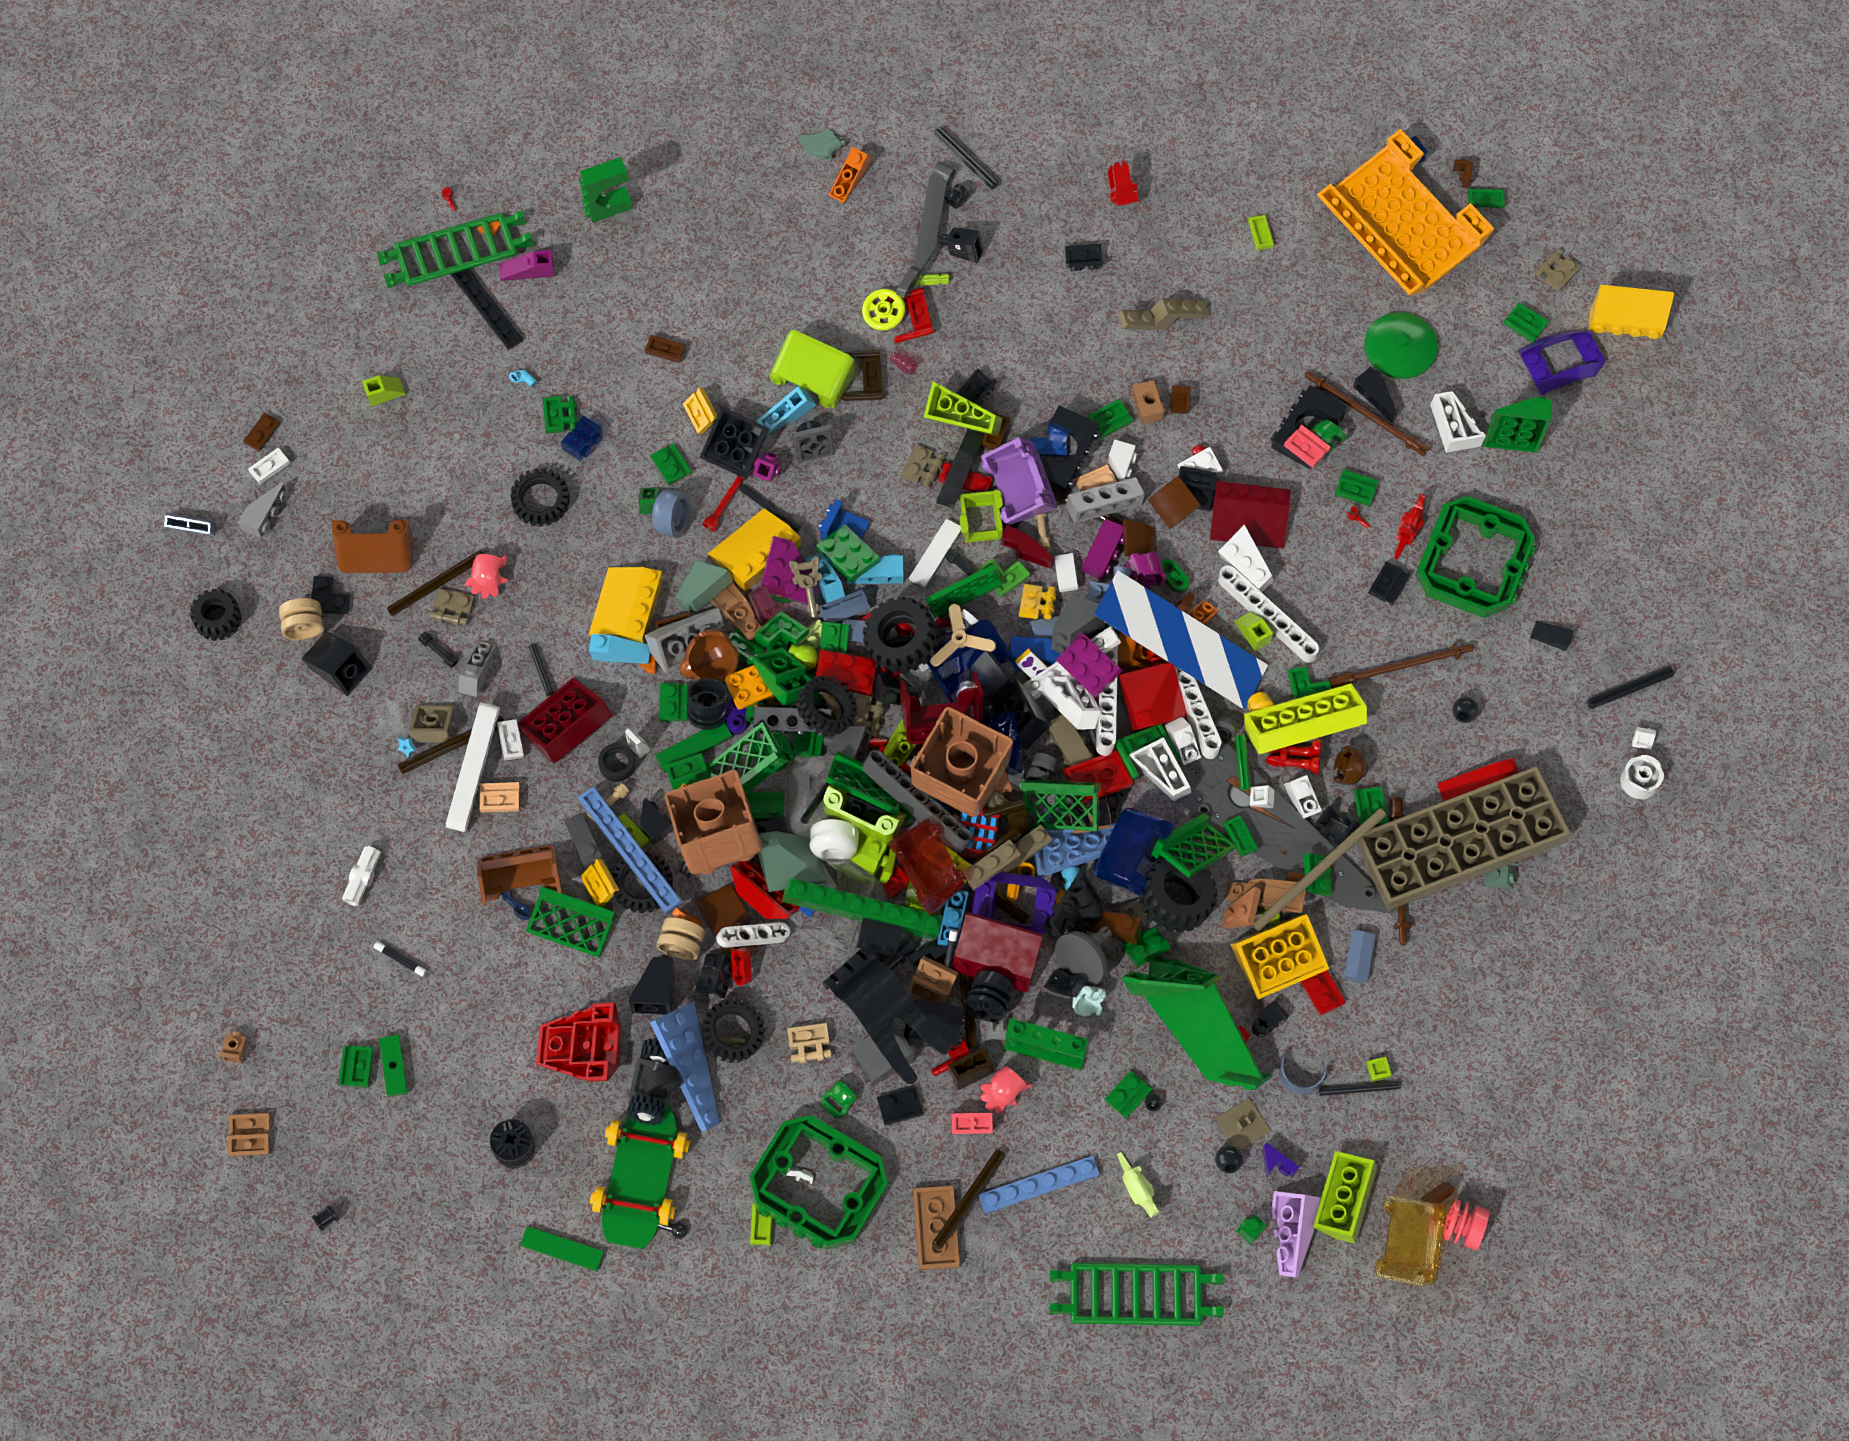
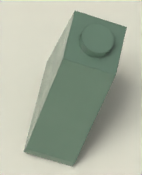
M696 560L675 598L682 609L698 612L733 582V578L727 569Z

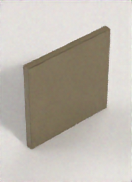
M1249 1098L1215 1118L1233 1146L1239 1150L1244 1149L1271 1132Z

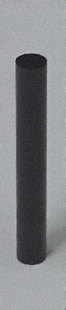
M530 644L528 647L547 696H550L554 692L536 644Z

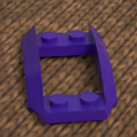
M1571 330L1557 333L1518 350L1541 396L1553 389H1559L1575 381L1595 377L1600 368L1605 364V359L1589 331ZM1573 340L1585 365L1565 370L1553 376L1540 350L1563 341Z
M999 872L975 889L973 914L993 919L997 883L1000 882L1037 887L1032 926L1006 924L1042 934L1046 932L1043 927L1044 922L1049 917L1054 916V911L1051 908L1057 903L1058 889L1042 877Z

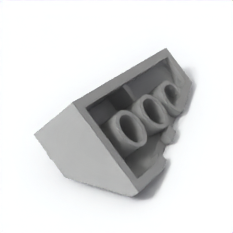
M714 608L660 627L646 634L645 638L650 653L663 671L668 673L679 667L680 662L685 658L688 644L697 634L708 629L720 630L724 623L719 608Z

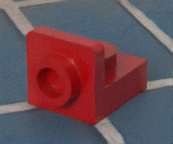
M896 866L886 884L880 882L879 885L892 899L910 886L909 878L911 877L904 868L901 869L899 866Z

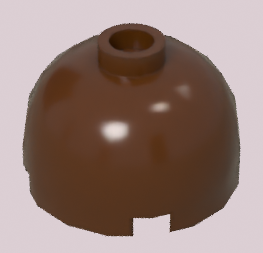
M1347 745L1343 747L1345 749L1344 752H1339L1335 759L1333 770L1336 768L1338 770L1337 777L1333 778V780L1343 785H1353L1367 775L1368 766L1365 755L1358 749Z

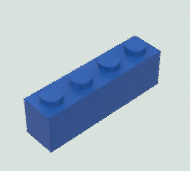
M1011 636L1010 664H1013L1015 667H1019L1015 660L1028 648L1048 667L1056 663V659L1061 654L1051 649L1052 639Z

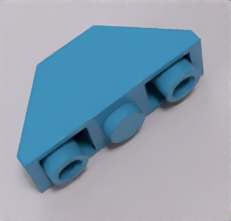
M949 888L937 944L947 946L950 930L954 929L958 931L955 948H957L965 916L968 892Z

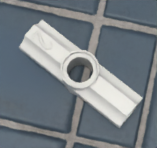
M370 846L364 847L357 865L352 867L349 875V884L342 897V900L346 903L359 906L366 888L373 881L374 869L381 855L379 850Z

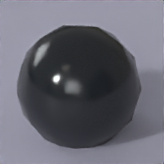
M1469 697L1457 699L1452 706L1453 716L1461 723L1474 721L1479 714L1478 703Z
M1226 1145L1216 1152L1215 1163L1222 1172L1234 1173L1242 1166L1243 1155L1237 1147Z

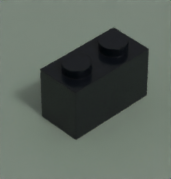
M863 918L856 947L864 951L880 952L886 956L895 955L898 949L902 926Z

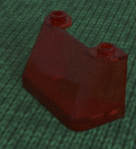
M926 819L888 842L891 850L897 854L898 861L903 866L916 891L919 903L931 916L938 912L965 884L964 879H966V876L961 868L957 869L939 836L942 832L936 823L932 824L929 819Z

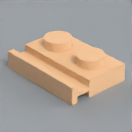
M1108 464L1075 478V483L1080 492L1117 482Z
M519 782L481 783L480 812L519 811Z

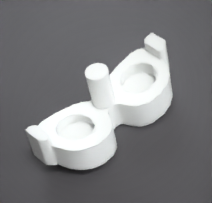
M792 1167L791 1171L786 1174L787 1176H796L797 1182L801 1177L804 1180L810 1181L811 1184L813 1183L814 1176L807 1170H799L796 1167Z

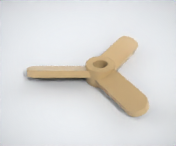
M952 604L949 607L953 630L952 640L931 658L930 663L935 667L939 666L956 649L965 646L992 652L996 649V643L993 640L967 635L964 629L961 609L957 604Z

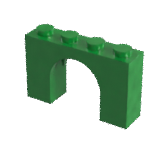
M621 157L580 171L581 178L578 181L583 197V210L586 218H590L592 223L633 209L631 198L625 186L602 193L610 187L628 181L627 170Z

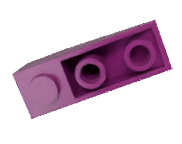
M552 250L533 251L499 264L500 281L555 277Z

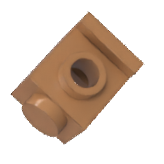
M233 1031L232 1034H226L222 1051L219 1054L223 1061L242 1064L248 1044L244 1034ZM231 1043H237L235 1047L231 1048Z

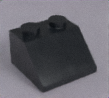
M984 651L969 668V680L973 682V672H977L983 689V699H988L990 703H993L1011 683L1010 675L992 652Z

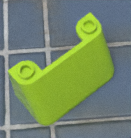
M790 330L772 368L770 379L777 385H784L789 381L817 394L823 407L835 409L855 375V361L850 355L799 331Z
M833 785L828 786L823 799V811L827 819L849 822L859 830V835L870 837L887 846L896 840L907 813L899 810L897 815L885 814L878 819L876 825L843 811V807L850 796H847L846 792Z

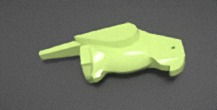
M1121 1152L1118 1153L1117 1156L1124 1170L1122 1178L1135 1205L1139 1204L1144 1207L1150 1218L1158 1215L1159 1211L1152 1200L1154 1189L1141 1173L1140 1166L1132 1169Z

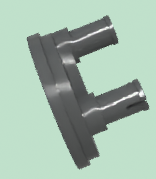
M1105 926L1090 936L1079 931L1067 932L1056 942L1055 952L1061 968L1069 976L1082 977L1086 981L1084 986L1097 985L1103 980L1107 969L1114 965L1113 958L1105 955L1101 948L1102 943L1112 935L1110 929L1104 933L1107 930Z

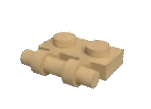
M827 1023L787 1028L790 1050L798 1049V1054L791 1055L792 1063H806L807 1060L815 1059L822 1061L824 1058L831 1057L830 1049L822 1050V1045L829 1044ZM816 1046V1051L804 1052V1048Z

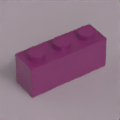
M1104 519L1082 564L1083 573L1103 580L1105 575H1109L1112 568L1110 563L1112 560L1117 559L1120 551L1118 550L1119 545L1124 544L1122 525Z

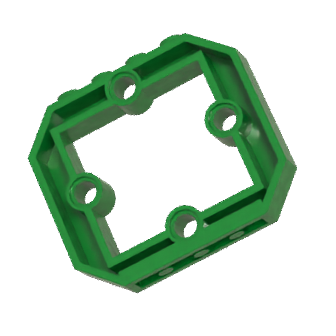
M1465 496L1443 504L1419 563L1416 576L1427 597L1485 618L1507 610L1510 603H1515L1518 595L1515 593L1516 588L1520 589L1524 580L1521 577L1522 572L1526 573L1530 562H1527V559L1533 556L1536 549L1533 546L1535 538L1524 517ZM1454 517L1479 526V533L1485 538H1492L1498 533L1518 541L1512 558L1505 563L1502 570L1503 581L1497 596L1475 589V582L1470 577L1465 576L1461 577L1458 581H1454L1433 573L1438 557L1446 555L1452 545V537L1448 532ZM1509 569L1515 570L1516 573L1510 572ZM1461 587H1465L1469 591H1464L1461 589Z
M812 1115L783 1121L749 1176L755 1207L760 1215L766 1218L770 1216L776 1220L775 1223L780 1227L790 1228L795 1236L801 1239L805 1237L811 1241L810 1244L815 1248H823L825 1250L855 1242L888 1186L880 1155ZM801 1134L827 1148L828 1156L832 1161L841 1162L846 1159L870 1173L859 1193L850 1192L845 1195L842 1202V1211L845 1216L836 1231L808 1216L803 1207L792 1206L767 1191L777 1174L786 1175L791 1171L793 1158L790 1152ZM840 1146L844 1151L837 1154L833 1151V1148ZM784 1159L787 1161L788 1165L785 1167H781L777 1164L778 1160ZM855 1201L858 1206L852 1209L848 1207L847 1203ZM794 1214H798L801 1216L802 1220L799 1222H794L791 1219V1216Z

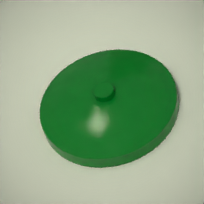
M1399 312L1384 315L1370 326L1365 337L1364 348L1369 362L1380 373L1395 379H1410L1422 375L1432 366L1437 355L1438 342L1433 329L1424 320L1412 314Z

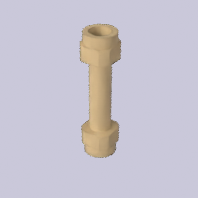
M1046 513L1035 516L1039 530L1038 543L1045 550H1049L1050 539L1046 534L1044 519L1046 518Z
M621 783L615 787V792L605 800L609 807L619 798L623 799L629 793L628 788ZM587 813L588 817H589L593 822H595V821L593 820V818L590 816V814Z

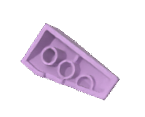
M1274 1191L1271 1212L1272 1218H1277L1278 1230H1274V1236L1279 1237L1281 1246L1277 1249L1279 1275L1298 1278L1315 1229L1313 1224L1321 1197Z

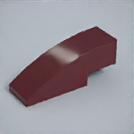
M1006 525L1001 537L1002 546L1016 550V558L1052 569L1053 558L1037 541L1027 534Z

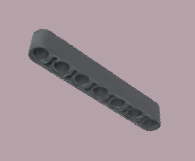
M878 750L871 751L862 765L863 771L948 848L956 853H962L972 839L971 832L929 794L915 788L912 784V779L887 756Z

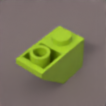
M378 375L362 381L371 407L406 395L400 378Z
M1248 612L1234 620V623L1254 651L1271 643L1273 632L1263 618Z

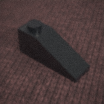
M1370 366L1355 379L1353 388L1393 423L1397 412L1385 380L1378 370H1374Z

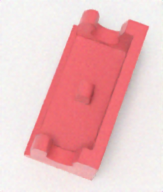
M992 1113L951 1114L952 1134L993 1133Z

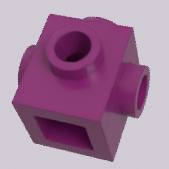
M764 453L755 460L753 475L770 482L780 475L782 459L777 458L773 453Z

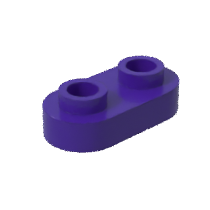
M731 698L727 703V727L731 734L741 735L747 728L746 708L740 710L734 708L733 705L735 703L733 698ZM734 722H740V724L735 726Z

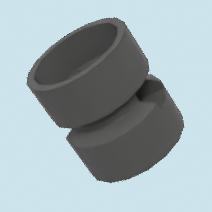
M1035 753L1031 762L1032 767L1028 770L1026 780L1051 781V774L1055 772L1058 761L1050 755Z

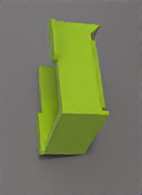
M1001 491L960 494L961 516L959 519L965 543L1001 539L1003 532L999 509L1003 506ZM993 505L996 530L969 533L965 508Z

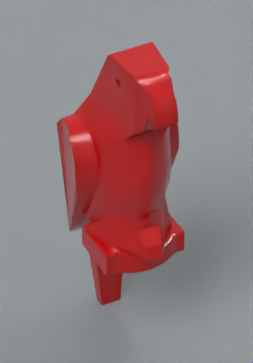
M1421 493L1416 504L1409 512H1404L1396 538L1399 540L1394 556L1397 560L1405 546L1412 544L1423 526L1425 520L1422 518L1427 495Z

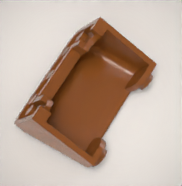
M332 520L336 561L341 572L399 573L407 572L412 568L414 536L408 520H395L389 525L388 533L351 534V527L348 522Z

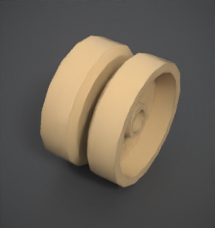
M299 598L283 603L279 607L283 637L298 641L315 638L323 633L324 625L321 618V604L309 598Z
M674 917L666 918L662 926L664 934L659 935L656 947L663 953L684 960H696L700 952L698 944L703 942L706 931L691 921Z

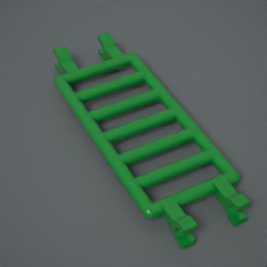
M523 210L508 217H505L503 213H498L394 244V250L376 252L380 266L398 259L402 271L395 274H384L387 288H392L401 282H405L407 286H412L517 255V249L522 247H533L534 244L530 232L520 238L513 239L509 227L514 225L526 224ZM496 221L500 222L509 250L500 253L489 223ZM479 226L483 228L492 254L482 258L472 232V228ZM465 231L474 260L465 263L454 235ZM444 236L448 237L457 264L446 268L437 238ZM427 241L431 243L439 270L430 273L419 245ZM413 246L422 274L411 278L402 251L403 248Z
M1074 1262L1070 1266V1271L1050 1270V1282L1070 1281V1304L1050 1303V1314H1070V1320L1074 1324L1201 1326L1203 1322L1202 1317L1223 1318L1224 1306L1202 1307V1284L1222 1285L1223 1274H1202L1200 1265ZM1079 1271H1091V1316H1079ZM1099 1271H1112V1316H1099ZM1120 1271L1132 1272V1317L1120 1316ZM1140 1272H1153V1317H1141ZM1161 1272H1173L1174 1317H1161ZM1181 1273H1194V1318H1182Z

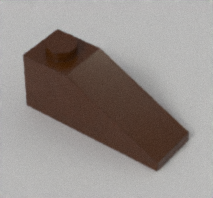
M1103 912L1097 920L1088 921L1090 928L1085 930L1097 933L1105 926L1107 930L1104 933L1109 929L1112 933L1110 938L1138 945L1144 927L1141 918L1123 913Z

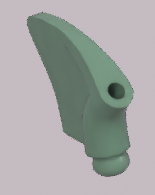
M830 129L818 134L801 135L798 137L799 143L808 153L823 160H831L833 153L846 145L844 138L835 137Z

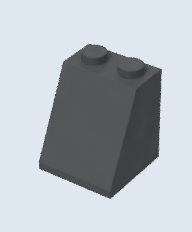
M1071 594L1053 627L1051 649L1062 654L1081 633L1092 639L1103 632L1105 622L1093 615L1099 604Z
M892 1019L890 1025L894 1037L910 1065L913 1063L914 1052ZM870 1036L851 1049L852 1056L850 1058L856 1067L860 1066L863 1071L861 1073L865 1083L870 1082L872 1087L896 1073Z

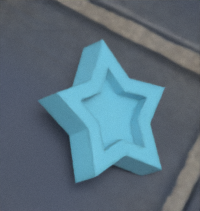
M401 736L398 738L400 744L398 750L404 752L409 758L412 751L417 750L412 743V738L406 739Z

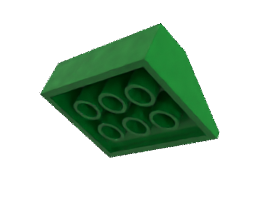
M1533 397L1496 409L1482 447L1538 453L1551 421L1552 399Z

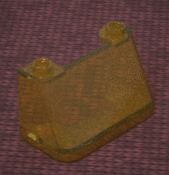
M1388 1195L1384 1201V1210L1390 1216L1385 1255L1375 1262L1376 1277L1418 1286H1433L1438 1276L1447 1206L1438 1202Z

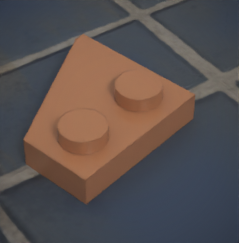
M1253 887L1226 907L1222 927L1232 929L1254 925L1261 890Z

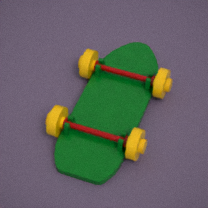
M669 1105L665 1109L663 1122L660 1124H641L639 1121H633L628 1116L622 1129L620 1120L612 1119L611 1125H607L605 1137L608 1138L607 1145L617 1146L618 1143L607 1195L606 1187L597 1186L596 1191L591 1194L590 1204H593V1212L601 1213L603 1209L602 1230L606 1241L610 1244L644 1249L654 1238L658 1224L668 1226L670 1219H674L676 1207H673L672 1199L665 1198L673 1157L683 1159L684 1153H688L690 1141L687 1140L688 1133L679 1132L677 1136L675 1118Z

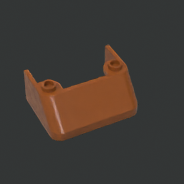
M554 845L493 854L478 859L477 878L483 906H487V899L496 900L502 895L504 890L541 884L542 887L551 890L557 888L558 893L562 892L557 853Z

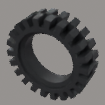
M536 468L533 469L534 473H530L528 470L526 471V476L524 477L521 474L519 476L520 481L516 479L514 482L515 487L512 486L511 488L512 493H510L514 512L520 520L523 519L524 523L530 522L531 526H535V523L539 527H542L543 523H547V526L551 525V521L557 522L558 517L562 518L564 516L563 512L568 510L567 505L570 503V496L567 484H565L563 478H560L558 473L554 475L553 470L549 469V472H546V468H541V472H538ZM546 484L555 489L557 500L548 510L533 511L526 507L523 502L525 492L534 485Z
M827 675L812 678L798 693L799 697L796 699V703H799L796 707L797 710H802L799 716L806 717L803 722L805 724L811 723L808 728L812 730L816 727V733L818 734L823 730L824 736H827L829 733L830 736H835L836 733L839 735L844 732L855 720L858 705H854L857 702L856 698H850L853 692H846L848 688L846 684L841 687L842 681L838 679L835 683V677L831 676L828 679ZM825 692L834 697L840 705L841 717L833 720L822 716L814 707V693Z
M645 851V854L673 889V877L668 863H665L664 858H659L656 853L653 852L651 855L649 851ZM621 858L622 862H618L616 870L613 869L612 872L613 879L619 888L618 891L614 892L619 904H623L627 910L630 908L631 912L636 913V910L642 914L646 910H648V913L653 912V908L658 910L660 906L652 895L646 898H638L626 891L624 887L625 878L632 869Z
M728 998L726 1002L721 1000L719 1004H714L706 1014L701 1026V1038L704 1037L703 1044L704 1046L708 1045V1052L713 1051L715 1058L718 1056L722 1057L721 1061L725 1062L726 1059H729V1063H734L735 1060L742 1062L743 1059L747 1060L751 1055H754L764 1039L763 1034L765 1033V1027H763L764 1020H760L761 1014L760 1012H755V1006L750 1008L748 1006L749 1002L745 1001L743 1004L741 999L738 998L736 1001H733V998ZM727 1014H735L742 1017L750 1027L749 1041L739 1047H731L722 1043L715 1030L717 1020Z

